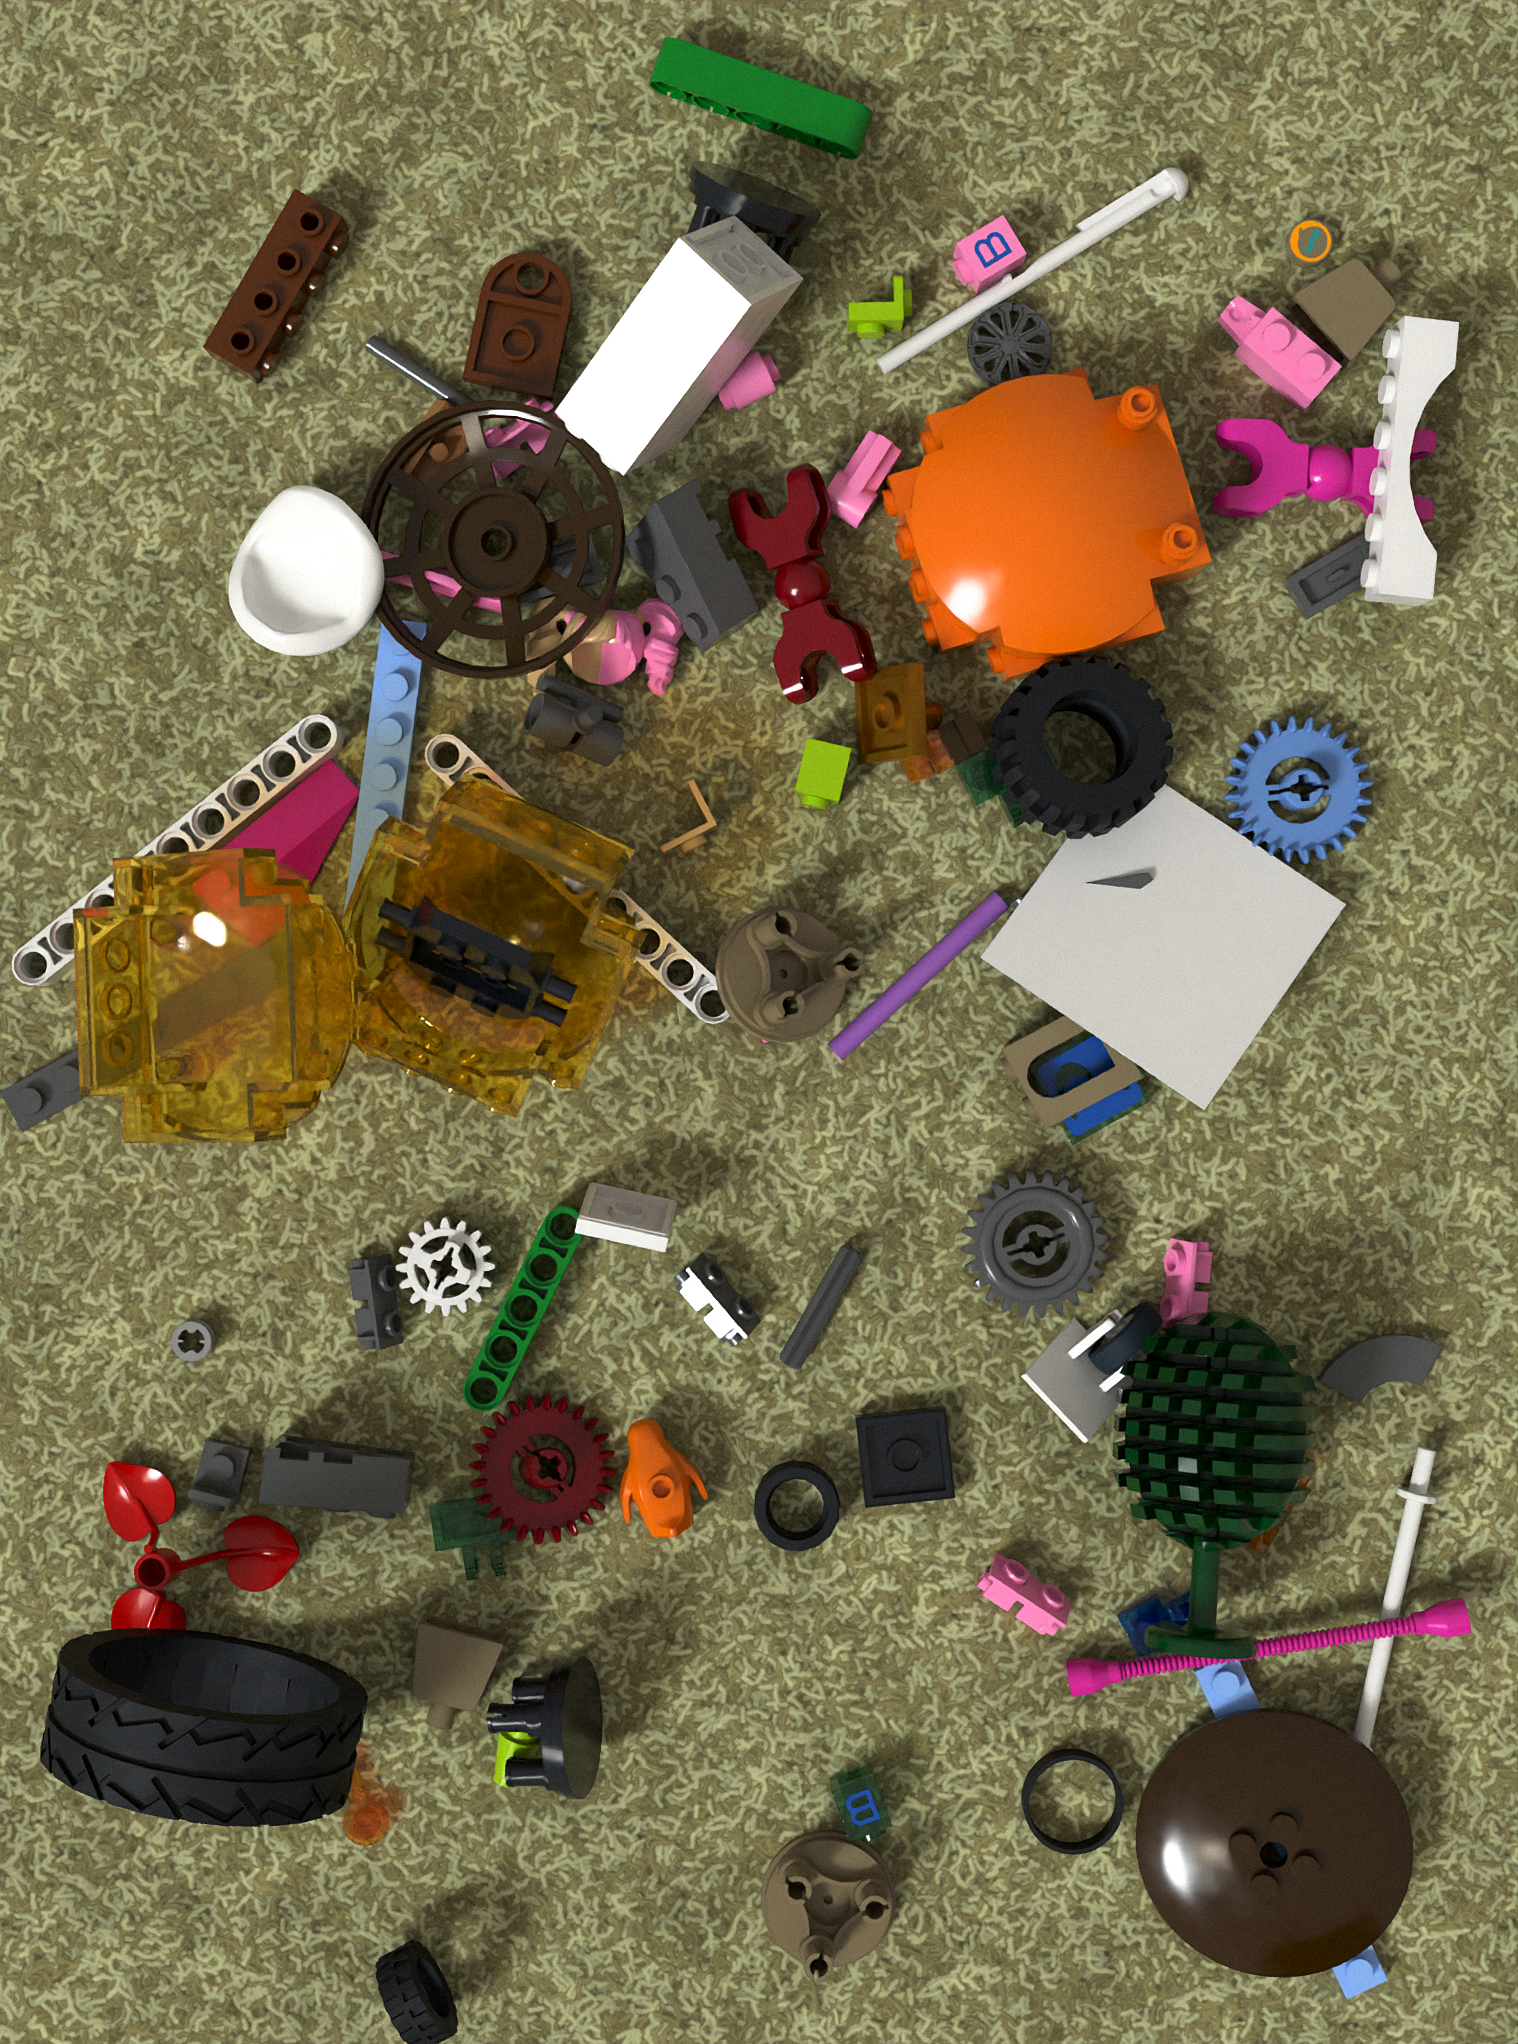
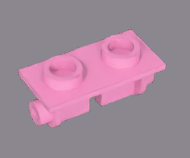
M533 398L524 403L545 412L554 407L546 399L537 402ZM555 412L551 414L557 417L558 419L562 420ZM516 419L502 430L499 426L491 428L484 433L488 447L500 446L521 449L519 445L526 441L534 453L537 454L543 449L551 431L540 425ZM492 462L495 478L497 479L501 476L505 479L519 468L521 464L514 462Z
M1170 1238L1169 1250L1164 1258V1268L1167 1273L1165 1295L1160 1302V1314L1163 1319L1162 1328L1171 1329L1181 1323L1175 1321L1193 1314L1207 1312L1209 1292L1195 1290V1282L1210 1283L1213 1251H1209V1242L1191 1240L1190 1242Z
M996 1552L992 1560L990 1572L984 1571L976 1584L982 1590L981 1595L1007 1612L1016 1601H1019L1022 1605L1017 1610L1015 1617L1038 1631L1041 1635L1048 1633L1053 1636L1060 1626L1065 1628L1071 1601L1065 1597L1063 1592L1054 1585L1044 1584L1029 1574L1026 1568L1018 1561L1006 1559Z

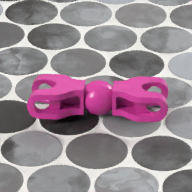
M1228 419L1216 425L1217 444L1223 449L1243 453L1250 461L1252 468V477L1249 485L1228 486L1213 497L1212 510L1217 515L1257 518L1277 505L1283 498H1297L1303 493L1308 498L1319 502L1335 501L1340 498V501L1354 502L1362 508L1367 517L1370 513H1373L1375 496L1370 495L1369 483L1373 469L1378 466L1379 450L1374 448V441L1366 448L1354 447L1346 453L1342 448L1331 444L1315 445L1309 449L1307 444L1294 443L1287 437L1280 426L1267 419ZM1415 429L1410 459H1423L1431 452L1436 451L1437 435L1431 430ZM1412 494L1415 510L1421 525L1434 520V504L1431 499Z

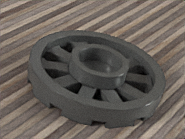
M1005 302L987 309L978 316L968 336L967 355L970 365L977 376L988 385L994 387L1009 380L1021 378L1019 363L1029 371L1028 376L1042 375L1051 358L1053 341L1048 324L1036 310L1025 304ZM1010 312L1019 313V318L1014 328L1011 325ZM996 314L1000 316L1002 330L991 320L992 316ZM1031 319L1036 326L1022 333L1027 320ZM979 328H985L993 337L980 336L978 334ZM1038 336H1042L1044 339V344L1028 343V341ZM977 346L991 348V350L982 355H978L975 352ZM1026 353L1040 355L1042 361L1035 363ZM995 359L997 363L993 371L987 373L983 366ZM1005 366L1009 367L1011 377L1009 380H1002L1000 376Z

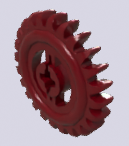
M545 1393L542 1395L537 1407L533 1396L528 1394L523 1398L522 1410L514 1401H508L506 1405L508 1417L506 1418L500 1412H493L492 1420L496 1428L481 1426L480 1433L487 1441L486 1443H473L471 1446L475 1452L481 1455V1460L468 1463L470 1469L480 1472V1476L470 1481L469 1485L473 1488H483L484 1491L475 1500L476 1505L490 1503L491 1507L486 1514V1520L492 1521L501 1516L502 1520L499 1527L501 1533L508 1532L515 1525L517 1541H523L529 1530H531L532 1538L536 1545L543 1543L545 1531H547L554 1543L561 1542L562 1527L570 1536H577L579 1532L576 1520L585 1525H593V1519L587 1510L589 1508L597 1511L605 1510V1505L596 1497L597 1494H611L613 1492L611 1487L601 1482L602 1477L616 1474L615 1469L603 1466V1461L614 1456L615 1451L600 1450L599 1445L609 1437V1434L600 1433L593 1435L591 1431L599 1419L593 1417L582 1422L581 1417L585 1410L584 1405H578L570 1413L567 1412L568 1397L560 1398L556 1405L552 1407L551 1395ZM536 1435H546L557 1439L566 1447L572 1458L573 1465L569 1486L564 1481L568 1472V1463L564 1454L558 1449L551 1447L536 1449L528 1438ZM514 1452L522 1459L519 1470L523 1482L530 1488L538 1490L548 1489L556 1499L550 1502L539 1503L528 1500L517 1491L511 1480L510 1463ZM538 1460H549L551 1462V1465L547 1468L551 1476H538L537 1472L541 1469Z

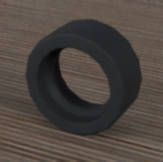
M791 1460L774 1466L762 1477L755 1491L754 1515L758 1528L770 1543L784 1550L805 1551L818 1547L831 1536L839 1520L840 1501L835 1484L822 1468L810 1462ZM792 1479L805 1480L813 1484L821 1493L824 1502L823 1513L819 1521L812 1528L802 1532H791L780 1527L773 1519L770 1511V1499L775 1489L783 1482Z

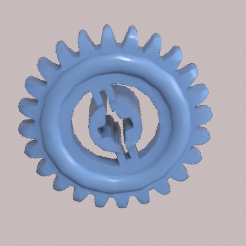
M1295 716L1288 717L1284 731L1276 720H1272L1269 723V737L1260 729H1255L1253 731V739L1256 746L1247 742H1241L1239 748L1244 754L1245 759L1233 757L1229 760L1232 767L1238 771V774L1224 777V781L1234 786L1235 791L1225 794L1223 799L1237 804V807L1229 812L1227 816L1229 819L1242 818L1243 820L1236 831L1241 835L1250 831L1253 834L1250 839L1252 846L1256 847L1262 842L1265 843L1264 850L1270 856L1274 855L1279 849L1281 860L1285 864L1291 861L1294 852H1296L1301 864H1308L1310 850L1313 851L1319 860L1327 859L1326 844L1337 852L1342 851L1344 846L1339 835L1354 839L1358 835L1350 826V822L1365 823L1367 821V817L1357 811V807L1373 803L1372 799L1361 795L1360 790L1372 786L1374 782L1358 777V774L1365 770L1369 763H1353L1352 761L1361 747L1357 745L1346 750L1342 747L1348 736L1347 732H1342L1333 739L1330 738L1331 722H1326L1316 732L1314 729V717L1312 716L1306 718L1301 729L1298 728ZM1289 758H1303L1315 763L1327 778L1322 780L1317 772L1309 768H1299L1286 773L1279 779L1277 784L1266 785V780L1271 770L1281 761ZM1298 781L1300 785L1308 786V788L1323 786L1326 788L1325 790H1323L1324 788L1315 789L1302 797L1297 793L1292 794L1291 791L1269 795L1271 791H1282L1290 788L1291 785L1298 783ZM1322 796H1329L1323 812L1314 820L1303 824L1289 823L1279 818L1268 805L1269 801H1278L1282 807L1289 811H1301L1314 806L1320 801Z

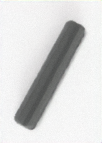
M847 1245L840 1247L780 1353V1360L787 1366L799 1370L804 1364L862 1261L863 1256L857 1250Z

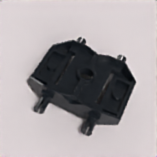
M424 895L419 907L414 905L412 910L389 900V898L384 900L378 917L385 918L404 927V930L408 933L407 937L382 925L374 944L381 945L398 953L399 957L403 958V962L418 979L429 983L428 988L446 998H453L456 995L471 1002L470 1007L473 1010L488 1017H495L498 1014L506 1019L514 1020L529 1019L530 1016L533 1018L537 1016L557 1025L559 1028L561 1027L568 1010L544 1000L545 994L543 993L545 991L570 1004L578 985L552 974L554 969L551 966L556 954L528 951L441 911L430 897ZM465 965H468V966H470V967H472V968H474V969H476V970H479V971H481V972H483V973L480 974V973H478V972H476V971H474V970H472V969H469V968L465 967ZM509 984V985H511V986H514V987L517 988V990H516V989H513V988H511V987H509V986H507V985Z

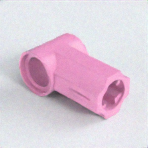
M869 430L843 472L839 470L827 487L832 505V514L856 529L865 519V513H868L878 497V489L888 477L902 451L893 442Z

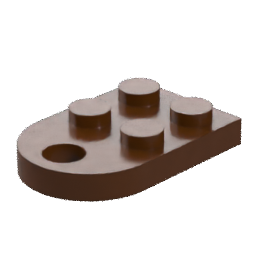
M517 253L500 260L488 272L479 297L462 377L464 382L553 401L572 313V293L568 280L563 271L553 261L535 253ZM535 267L544 273V280L538 288L526 289L519 284V276L526 268Z

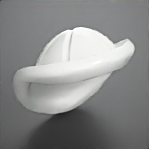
M297 485L289 487L279 493L257 518L236 554L229 576L228 592L229 603L234 616L241 628L255 642L271 651L292 656H312L334 650L348 643L365 627L380 602L385 579L380 549L366 524L338 496L313 486Z

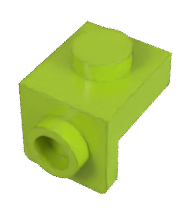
M903 275L893 276L892 302L848 303L847 332H857L859 338L875 339L883 337L885 331H902L904 317L912 316V290L903 289Z

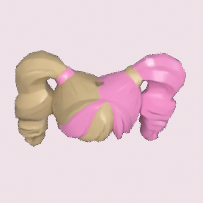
M555 597L539 600L531 610L529 618L542 611ZM650 598L631 611L606 610L588 636L562 658L575 676L586 683L603 686L622 682L636 669L641 659L644 658L647 661L645 673L649 678L647 686L655 695L663 696L666 694V685L671 683L673 678V666L676 664L679 654L676 644L685 631L682 622L669 604L665 603L661 598ZM568 603L549 623L529 633L530 641L527 643L526 661L539 657L560 645L581 626L587 616ZM560 621H566L567 624L563 635L557 630V624ZM644 623L650 625L651 630L646 636L643 629ZM557 661L543 669L527 674V682L534 687L532 694L534 697L542 692L536 689L537 680L542 673L553 677L556 676Z

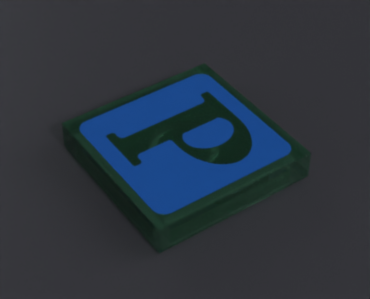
M1088 1031L1031 1063L1028 1070L1043 1096L1055 1097L1114 1067L1115 1064L1103 1042ZM1138 1080L1062 1120L1059 1124L1070 1144L1074 1145L1147 1104L1151 1099L1141 1081Z

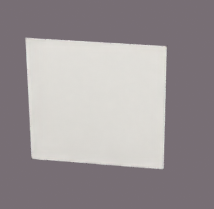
M1164 784L1161 789L1154 793L1155 798L1144 809L1119 828L1114 827L1107 834L1093 837L1088 833L1082 839L1067 838L980 958L1205 1110L1346 904L1273 855L1270 856L1267 851L1258 845L1253 847L1252 841ZM1146 872L1154 879L1141 889L1087 883Z

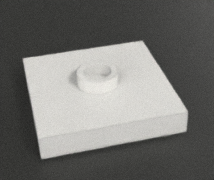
M592 1182L589 1183L577 1219L575 1233L666 1252L677 1202L672 1199Z

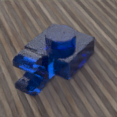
M1190 1591L1164 1605L1156 1593L1117 1615L1139 1658L1157 1650L1144 1644L1145 1630L1150 1624L1160 1621H1188Z

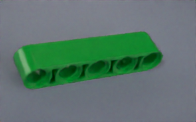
M664 38L648 83L654 91L667 96V93L671 92V98L708 111L710 107H713L712 112L751 126L753 122H756L755 127L791 140L799 137L797 142L837 155L839 151L841 152L840 157L851 160L858 158L873 116L872 111L867 106L855 100L676 38Z
M568 1203L560 1204L553 1208L545 1217L465 1381L463 1396L466 1403L472 1409L480 1412L491 1411L499 1405L506 1395L583 1237V1234L578 1233L571 1237H563L557 1234L553 1228L554 1217L561 1213H567L573 1216L577 1222L581 1210L577 1206ZM541 1254L553 1257L557 1263L556 1274L548 1278L539 1276L534 1270V1258ZM521 1295L533 1298L537 1304L536 1315L531 1318L520 1317L514 1310L513 1303L515 1298ZM501 1336L513 1339L517 1345L516 1356L506 1359L497 1355L494 1350L495 1339ZM482 1377L490 1378L497 1386V1395L491 1399H484L478 1396L474 1389L475 1380Z

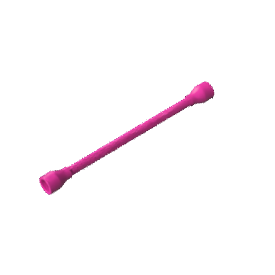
M1463 1598L1439 1601L1424 1611L1411 1613L1407 1618L1405 1616L1402 1619L1397 1617L1396 1620L1391 1618L1390 1621L1385 1619L1384 1622L1379 1620L1378 1623L1373 1621V1624L1367 1622V1625L1361 1623V1626L1360 1624H1356L1355 1627L1354 1625L1344 1626V1629L1342 1627H1338V1629L1334 1627L1332 1630L1330 1628L1326 1629V1631L1322 1629L1320 1632L1316 1630L1315 1633L1310 1631L1309 1634L1304 1632L1303 1635L1301 1633H1298L1297 1636L1296 1634H1292V1636L1286 1635V1638L1284 1636H1280V1639L1279 1637H1274V1640L1273 1638L1268 1640L1265 1638L1263 1641L1259 1639L1257 1640V1655L1254 1658L1257 1659L1259 1656L1263 1658L1264 1655L1269 1657L1270 1654L1275 1656L1276 1653L1281 1655L1282 1652L1287 1654L1288 1651L1293 1653V1650L1299 1652V1649L1305 1651V1648L1310 1650L1311 1647L1312 1649L1317 1647L1320 1649L1322 1646L1326 1648L1328 1645L1332 1647L1334 1644L1339 1646L1340 1643L1345 1645L1346 1642L1351 1644V1641L1357 1643V1640L1362 1642L1363 1639L1368 1641L1369 1638L1370 1640L1380 1639V1636L1386 1638V1635L1387 1637H1392V1634L1396 1637L1398 1634L1402 1636L1404 1633L1408 1635L1410 1632L1411 1634L1415 1633L1416 1636L1430 1634L1449 1638L1471 1634V1625L1465 1601ZM1171 1653L1170 1656L1165 1654V1657L1159 1655V1658L1154 1656L1153 1659L1148 1657L1147 1660L1146 1658H1142V1660L1136 1659V1661L1130 1660V1662L1126 1660L1124 1663L1118 1660L1103 1661L1089 1657L1068 1660L1065 1663L1071 1696L1075 1697L1094 1694L1110 1684L1122 1682L1126 1677L1128 1679L1132 1676L1136 1678L1137 1675L1142 1677L1143 1674L1148 1676L1149 1673L1154 1675L1155 1672L1160 1674V1671L1166 1673V1670L1172 1672V1669L1177 1671L1178 1668L1179 1670H1183V1668L1187 1670L1189 1667L1193 1669L1195 1666L1200 1668L1201 1665L1203 1667H1206L1207 1664L1212 1666V1663L1217 1665L1218 1662L1220 1664H1223L1224 1661L1229 1663L1230 1660L1235 1662V1659L1202 1658Z

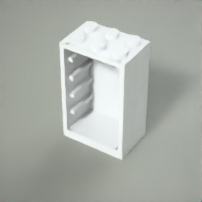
M735 215L679 237L558 406L555 413L565 421V426L571 434L579 439L583 438L599 453L601 461L607 467L614 471H619L623 476L677 446L683 440L803 281V278Z

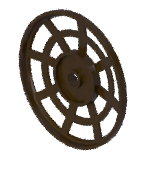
M484 400L464 403L438 412L415 426L395 444L380 464L367 490L360 519L366 524L378 544L379 523L386 498L392 486L416 500L411 509L406 527V556L383 559L385 578L409 574L419 598L438 620L425 637L420 640L397 615L384 586L375 612L393 638L416 658L436 669L465 678L498 680L520 677L543 669L567 655L588 636L602 618L615 593L623 566L626 538L623 508L616 484L598 453L583 438L579 439L571 434L566 428L564 421L539 408L514 401ZM489 418L519 419L540 425L551 432L540 456H537L532 452L514 447H488L480 420ZM462 425L469 452L445 464L429 479L426 485L402 470L411 457L430 440L451 428ZM567 442L576 448L594 469L605 490L608 501L607 505L585 512L575 488L565 475L556 468V464ZM492 462H514L528 466L533 470L519 493L512 489L497 487ZM474 467L479 490L463 498L457 505L439 494L443 487L454 477ZM548 480L563 495L572 516L548 523L544 513L536 504ZM430 509L447 520L442 535V548L421 553L422 529ZM612 524L614 536L612 562L605 587L597 601L578 586L583 578L588 561L589 531ZM497 531H503L507 538L506 549L500 555L491 556L487 550L488 538ZM575 535V557L570 574L566 579L548 567L552 552V542ZM447 567L454 580L462 586L448 607L433 592L424 571ZM537 582L557 595L542 611L522 621L519 595L531 589ZM478 596L500 600L504 626L479 625L463 619V617ZM568 603L587 616L581 626L560 645L539 657L526 661L525 634L531 633L549 623ZM453 630L478 639H505L507 665L497 667L470 665L450 659L437 651Z

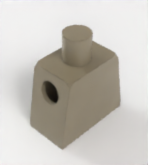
M1355 257L1299 290L1285 307L1316 343L1342 366L1340 368L1342 371L1357 356L1397 307L1396 301L1387 291L1402 279V273L1398 266L1389 258H1384L1369 271L1362 261Z
M428 1614L423 1615L417 1629L412 1696L431 1702L426 1718L427 1725L440 1730H451L457 1708L475 1711L507 1637L506 1634Z

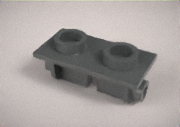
M701 1253L689 1267H685L674 1277L675 1281L679 1284L676 1289L680 1291L696 1311L708 1302L714 1308L703 1317V1320L720 1338L722 1343L727 1341L732 1347L735 1346L743 1338L746 1339L761 1322L756 1315V1310L751 1301L735 1291L727 1281L726 1274L721 1266L709 1260L704 1253Z
M391 1254L370 1259L369 1257L352 1259V1268L348 1269V1274L350 1276L353 1301L364 1299L368 1301V1307L354 1309L358 1342H363L364 1350L376 1349V1351L403 1343L404 1320L398 1309L396 1295L398 1277L395 1268L392 1266Z

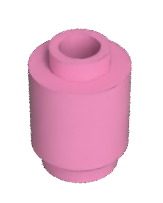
M756 349L744 357L717 393L726 411L735 406L740 410L777 391L773 382L781 379L770 354L761 357Z

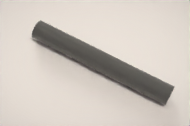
M373 335L366 344L365 351L438 399L445 400L454 407L464 403L476 402L376 335Z

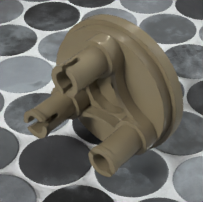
M768 907L745 916L726 934L716 959V984L726 1011L746 1032L769 1042H795L821 1031L834 1018L841 1006L846 982L852 977L859 976L864 971L865 964L857 965V962L864 960L865 957L856 948L849 947L841 950L840 945L830 930L812 915L791 907Z
M838 1830L809 1832L787 1843L770 1862L761 1887V1910L770 1935L782 1950L804 1964L805 1974L810 1980L813 1981L814 1974H817V1982L827 1981L831 1977L834 1967L854 1963L871 1953L888 1933L896 1908L893 1877L883 1857L868 1842L853 1834Z

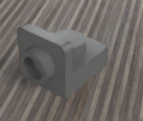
M208 1437L204 1443L195 1483L189 1488L187 1497L199 1500V1507L211 1511L222 1512L225 1510V1507L232 1508L240 1499L252 1448Z

